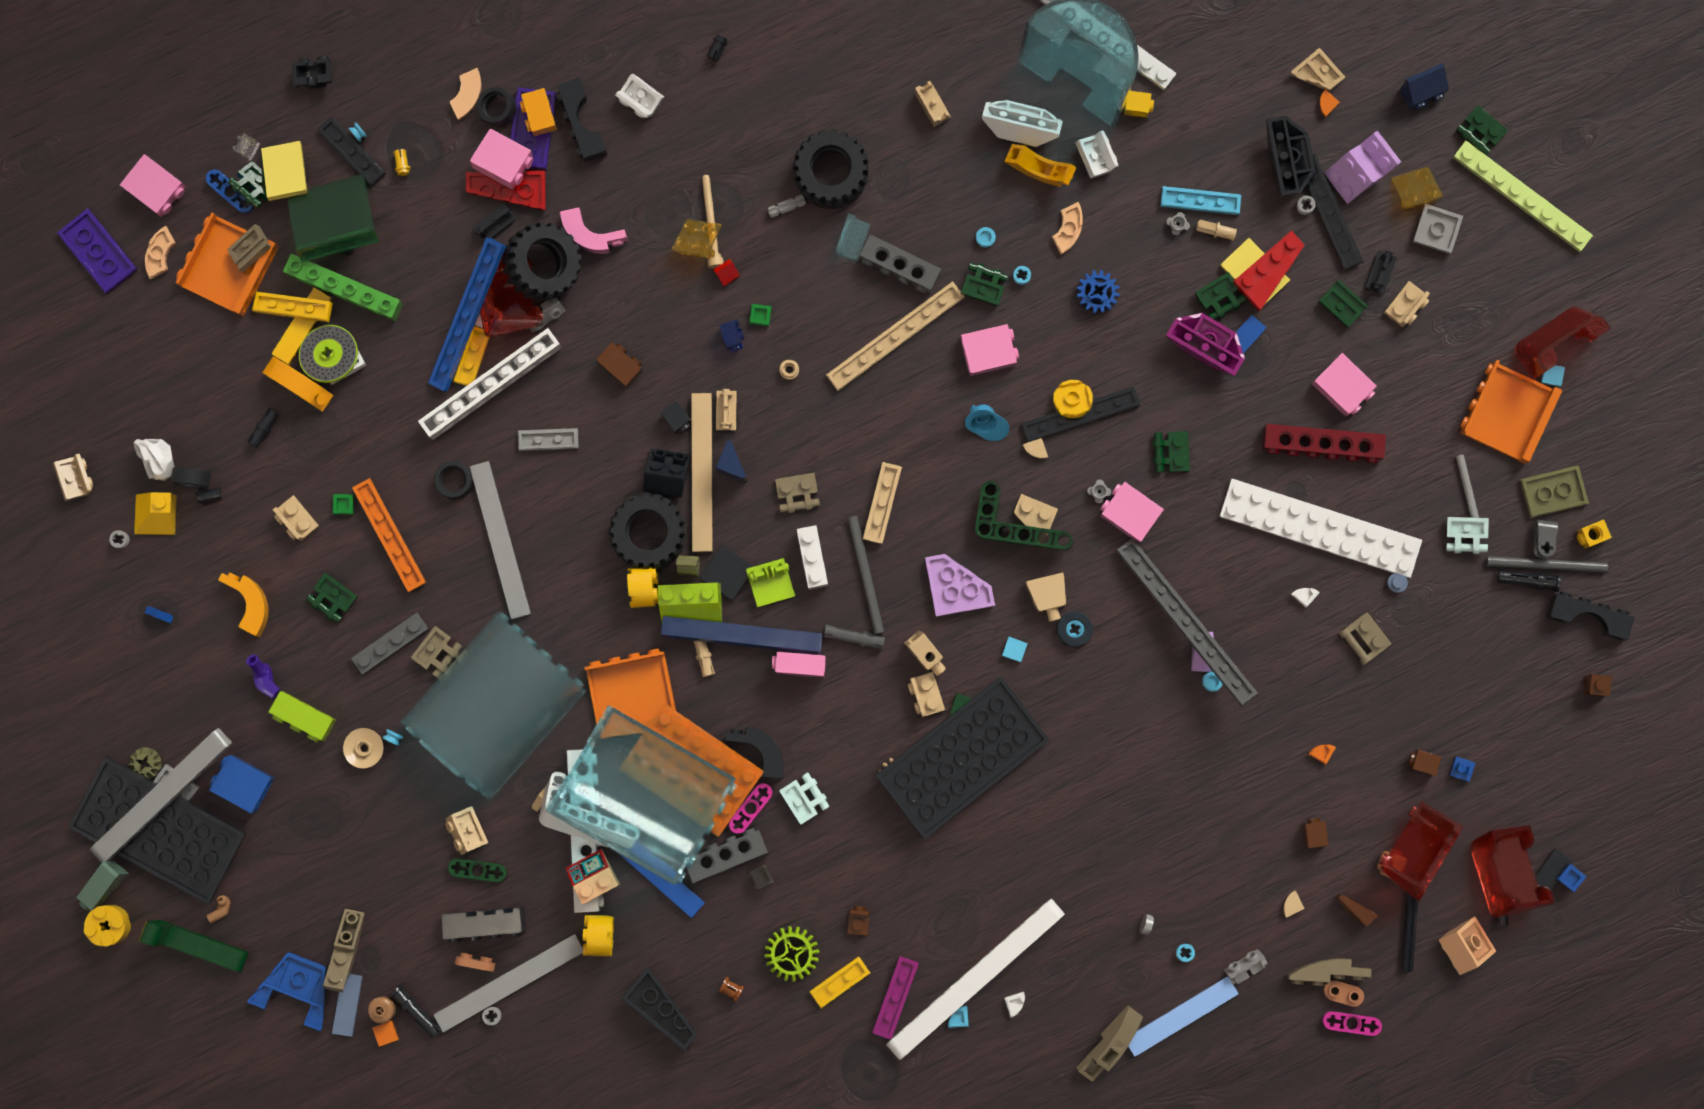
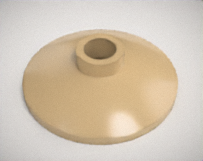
M359 728L352 731L346 737L343 745L346 760L357 768L374 766L381 759L384 751L381 737L378 733L368 728ZM366 744L368 750L363 752L361 747Z

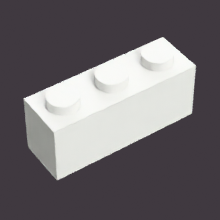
M817 526L797 529L808 589L828 586Z

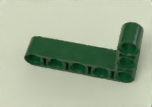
M987 481L983 484L975 531L981 539L1057 551H1069L1073 547L1074 540L1065 531L997 522L1001 489L994 481ZM990 486L996 487V493L992 496L986 493ZM992 506V514L984 515V508ZM984 525L990 526V532L986 535L980 533V529ZM1003 528L1010 530V534L1006 538L1000 537V531ZM1028 531L1030 533L1029 538L1025 541L1020 540V533ZM1042 534L1049 535L1047 543L1042 544L1039 542V537ZM1061 537H1068L1069 544L1060 546L1059 539Z
M158 919L146 921L139 939L140 942L147 945H165L238 972H242L249 952Z

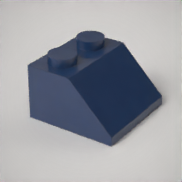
M1443 63L1408 78L1399 90L1409 110L1413 108L1419 110L1427 106L1426 102L1431 100L1436 102L1445 97L1444 94L1449 90Z

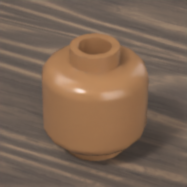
M386 996L373 999L368 1006L369 1017L376 1023L388 1022L396 1013L394 1001Z

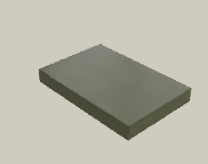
M1579 465L1519 480L1529 518L1589 504Z

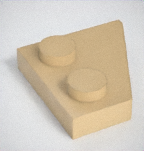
M1320 48L1290 72L1291 76L1327 91L1332 90L1345 78Z
M1021 494L1014 514L1025 526L1050 529L1058 509ZM1042 534L1039 537V542L1045 543L1048 534Z

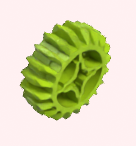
M788 926V933H785L784 928H781V936L774 932L773 935L776 940L774 941L771 938L768 940L769 943L773 944L772 947H765L766 950L771 951V953L765 954V958L771 957V961L766 963L767 966L774 964L770 971L773 973L778 969L777 977L780 978L781 974L784 973L785 981L788 980L789 975H792V981H796L797 974H799L801 980L804 979L802 972L805 971L807 975H810L811 973L807 968L815 969L816 966L811 962H818L819 958L813 957V954H818L819 950L812 949V947L817 945V942H809L813 935L806 938L807 930L799 934L800 927H796L795 932H792V927ZM789 937H797L804 941L806 945L795 947L792 945ZM783 939L786 950L780 956L775 957L776 946ZM787 944H789L790 948H793V950L796 949V951L802 949L797 954H795V961L794 959H791V957L782 958L783 956H786V954H788L789 947ZM809 950L808 961L801 968L798 956ZM788 960L793 964L795 970L784 969L778 963Z

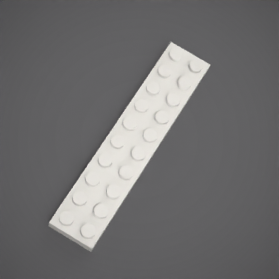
M1235 479L1230 481L1219 515L1221 518L1391 573H1398L1406 576V578H1411L1422 543L1421 539Z

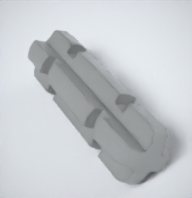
M800 194L795 196V199L790 198L778 203L777 206L768 207V213L771 218L779 216V213L784 214L796 209L797 206H804L806 204L805 198Z

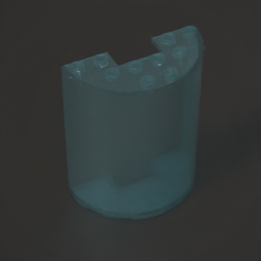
M1055 0L1038 9L1027 20L1018 61L1049 83H1051L1061 68L1066 70L1093 89L1082 106L1115 128L1137 73L1139 54L1137 42L1129 24L1109 5L1098 0Z
M502 611L499 614L497 612L400 721L402 725H406L405 729L413 737L421 738L419 743L456 776L460 778L464 776L466 778L464 782L475 791H481V794L489 800L494 797L586 692L583 689L585 686L583 682L577 677L573 680L568 675L570 671L562 664H554L551 661L553 657L543 649L539 651L536 648L538 644L527 635L524 637L523 634L525 632L518 625L508 623L510 618Z
M608 705L568 776L566 775L550 802L546 812L673 885L676 883L681 884L686 875L683 872L684 868H690L696 857L693 854L694 851L697 853L700 851L705 842L702 839L703 835H709L715 824L712 821L716 814L720 816L727 804L724 801L726 795H732L737 786L734 783L736 778Z

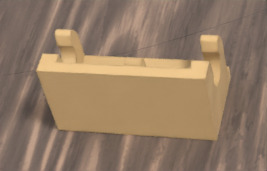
M930 81L923 87L918 86L915 88V95L933 127L951 118Z

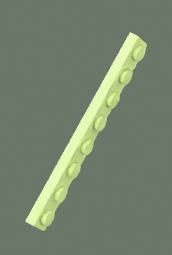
M1465 141L1453 156L1456 161L1578 252L1582 251L1593 236L1469 142Z

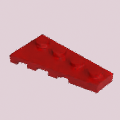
M524 171L521 183L516 185L513 190L481 172H466L467 194L546 211V172Z
M1290 231L1232 283L1260 311L1305 245Z

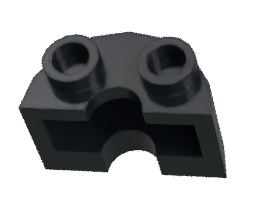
M319 56L314 62L305 58L299 59V62L292 63L293 86L300 88V86L309 85V89L326 87L327 83H332L331 61L328 56Z

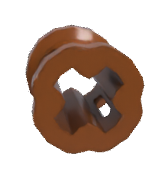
M726 977L718 993H724L736 1002L744 986H739L729 981V978Z

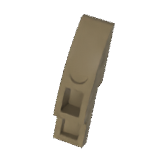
M350 909L344 910L334 943V951L324 980V989L344 992L356 956L365 916L364 912Z
M1348 958L1325 959L1293 970L1287 974L1286 979L1292 980V984H1304V981H1312V985L1324 986V982L1330 983L1331 974L1335 979H1345L1346 975L1353 976V980L1365 981V977H1371L1372 969L1351 967L1352 959Z
M1127 1005L1101 1033L1103 1037L1101 1042L1076 1067L1078 1072L1093 1082L1104 1069L1110 1071L1131 1043L1143 1018L1142 1015Z

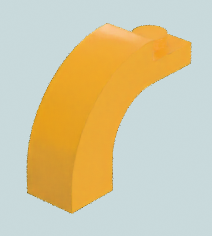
M1012 144L1004 161L1025 175L1061 187L1062 184L1069 185L1076 170V167L1072 164L1049 160L1036 154L1024 145Z
M274 356L262 372L322 412L333 397V394Z
M229 572L228 575L222 573L218 580L238 590L246 601V612L238 627L260 637L268 620V603L263 590L255 581L245 575L239 581L240 577Z

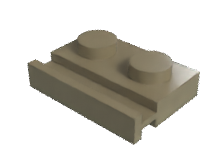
M256 224L227 249L234 263L237 264L238 270L245 272L271 248L262 229Z

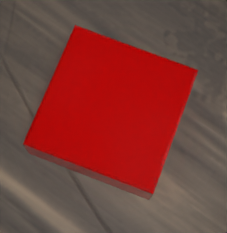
M730 259L713 269L723 286L740 276Z

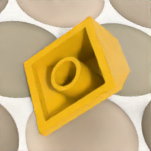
M172 493L136 494L134 534L175 535L177 495Z

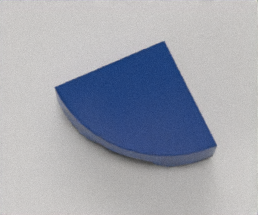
M147 606L145 610L146 614L169 623L172 622L173 616L151 606Z

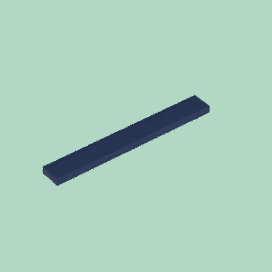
M663 616L661 637L819 655L821 653L822 633Z

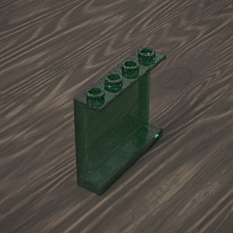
M363 174L314 186L307 189V194L287 197L296 251L302 262L379 242L367 192L368 185Z

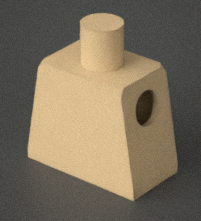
M1063 572L1026 581V588L1037 612L1046 611L1049 622L1061 619L1058 608L1066 605Z
M916 632L904 642V645L926 670L931 668L936 676H938L946 669L940 662L943 656L923 632ZM927 653L931 654L929 659L925 658Z

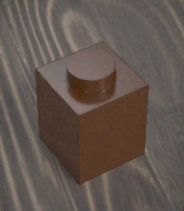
M1586 675L1584 695L1610 696L1612 676Z
M1419 749L1415 750L1414 753L1411 752L1408 759L1409 769L1429 776H1436L1442 757Z
M1320 818L1307 819L1308 823L1302 824L1305 847L1329 846L1326 821L1320 822Z

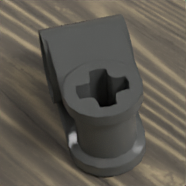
M1535 521L1533 552L1538 559H1546L1556 551L1558 523L1555 521ZM1544 546L1545 549H1548V552L1545 553V550L1541 549V547Z

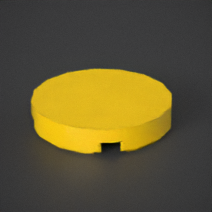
M1068 380L1062 382L1055 390L1053 403L1056 411L1062 416L1079 418L1090 410L1093 404V394L1090 387L1081 381Z

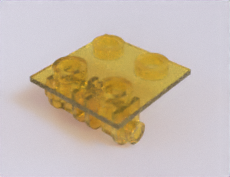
M1429 166L1391 178L1402 201L1400 202L1402 210H1409V208L1415 207V205L1419 207L1421 203L1425 205L1428 202H1436L1437 199L1443 197Z
M687 219L672 251L679 252L681 255L688 254L693 257L713 258L715 250L712 249V245L722 224Z

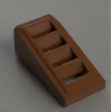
M1337 894L1335 896V899L1362 926H1368L1378 916L1376 913L1344 895Z

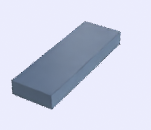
M350 974L344 992H339L332 1034L353 1036L363 981L362 975Z

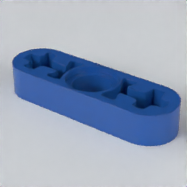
M215 169L207 173V184L243 214H249L254 210L255 207L253 205H249L248 208H242L243 205L237 199L240 197L245 201V198L239 193H235L232 197L225 195V190L231 186L228 184L229 178ZM219 175L218 179L223 183L222 187L217 182H213L212 176L217 177Z

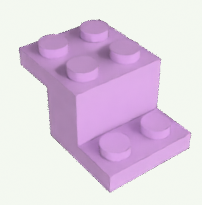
M1376 131L1363 143L1348 151L1326 170L1324 174L1345 202L1349 204L1362 192L1379 182L1398 166L1401 161L1380 133Z

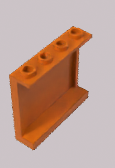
M211 213L210 217L207 216L204 220V228L201 234H198L194 240L195 246L192 252L189 251L186 255V263L183 269H180L176 275V284L244 317L279 246L268 240L267 242L271 245V248L245 272L238 270L237 264L234 263L227 249L247 231Z
M1496 360L1492 364L1489 363L1484 374L1487 376L1485 381H1481L1477 387L1476 392H1479L1476 399H1472L1468 407L1471 411L1468 417L1465 416L1460 424L1462 428L1460 434L1526 464L1530 462L1562 390L1557 387L1552 389L1499 364L1500 361Z
M659 649L649 650L647 655L640 656V653L629 654L628 659L621 660L620 657L608 659V663L601 664L600 661H594L589 663V667H584L587 673L599 739L646 730L664 703L676 711L664 651L660 652Z

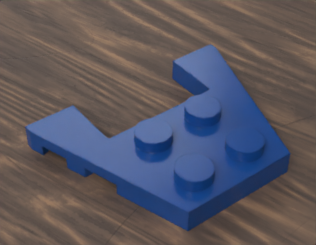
M288 952L267 979L258 987L257 991L248 999L247 1003L266 1009L273 990L311 1004L303 1025L322 1031L325 1004L323 984L327 966Z

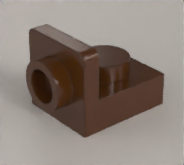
M854 906V909L849 910L847 934L868 935L870 911H866V907Z

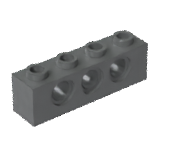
M871 234L860 253L861 263L870 268L875 266L880 269L879 272L886 276L893 275L898 278L899 282L905 285L910 283L916 286L915 289L924 294L926 292L931 293L941 273V268ZM879 253H885L887 259L879 261L876 256ZM901 261L905 264V267L902 270H897L894 264ZM920 270L923 276L916 279L912 276V272Z
M752 828L744 831L743 837L736 839V836L725 839V844L717 846V843L706 847V852L699 854L696 851L688 854V859L684 860L692 883L768 853L760 830L755 831ZM742 841H746L750 845V849L746 853H742L739 850V844ZM723 849H728L731 852V857L727 861L722 860L720 857V852ZM708 856L712 859V866L710 868L702 866L701 860L703 857Z

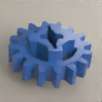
M1093 270L1092 276L1086 273V280L1080 279L1079 283L1082 286H1077L1076 290L1081 293L1077 294V298H1082L1080 305H1087L1086 311L1092 308L1093 314H1095L1097 309H1099L1102 314L1104 313V308L1111 310L1110 304L1116 305L1117 301L1114 298H1119L1120 294L1115 291L1120 287L1118 285L1114 286L1116 278L1110 280V273L1104 276L1103 270L1099 274H1096L1095 270ZM1096 280H1102V281H1105V282H1104V283H1101V282H1097ZM1086 285H1088L1090 289V292L1087 295H1085ZM1095 288L1102 290L1101 296L1099 294L1093 295ZM1109 289H1111L1110 299H1108V296L1106 295V292ZM1092 301H1096V302H1099L1100 304H1094V303H1091V302H1092Z

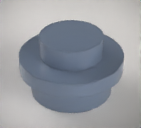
M1394 573L1388 578L1387 584L1391 591L1400 593L1407 588L1408 580L1406 576Z

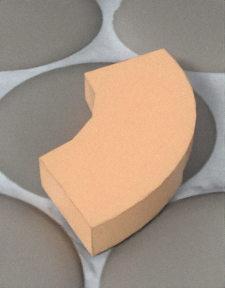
M478 68L459 76L461 81L460 91L450 101L458 121L466 117L474 109L481 93L482 84Z
M1079 202L1060 211L1062 226L1052 236L1060 255L1067 252L1080 235L1083 216Z
M167 226L161 228L149 242L145 255V268L150 280L168 271L166 264L167 255L170 249L176 245V242Z

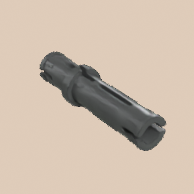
M826 625L824 637L861 645V647L868 646L883 650L885 637L871 635L866 631L862 633Z

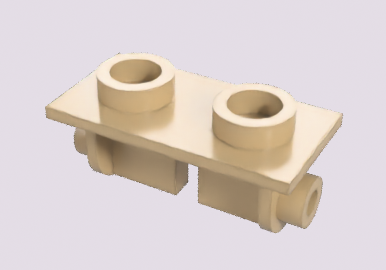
M730 389L717 391L716 430H736L737 391H730Z

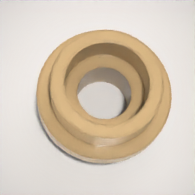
M785 360L780 365L779 370L783 378L791 380L798 376L799 366L795 361ZM792 367L793 372L787 373L786 368Z

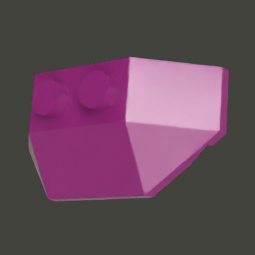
M1203 313L1176 318L1166 334V337L1184 352L1211 368L1232 376L1236 375L1245 360L1237 333Z

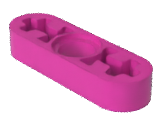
M764 783L757 785L731 818L729 827L734 833L744 832L772 797V789L769 785ZM766 787L768 789L767 793L769 795L768 797L763 796L759 800L763 802V804L760 806L759 803L751 799V797L754 795L757 798L760 794L758 789H764ZM752 802L756 805L757 810L754 814L746 813L745 806L747 803ZM742 811L745 816L751 819L748 822L744 819L742 822L744 827L736 830L734 829L735 824L733 821L740 820L742 816L739 813Z
M1328 1011L1322 1016V1024L1330 1030L1370 1036L1378 1035L1382 1030L1381 1022L1375 1017ZM1331 1015H1334L1335 1019L1341 1020V1016H1344L1342 1019L1343 1028H1339L1340 1023H1333L1330 1026L1327 1018H1331ZM1351 1017L1357 1020V1026L1354 1029H1349L1346 1025L1347 1020ZM1361 1019H1364L1363 1023L1371 1024V1021H1374L1377 1028L1370 1032L1369 1028L1362 1027L1363 1031H1360L1362 1026Z

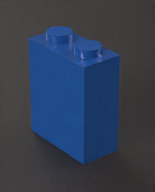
M234 755L224 757L219 766L221 768L218 775L215 774L210 781L211 788L209 791L250 813H256L275 778Z

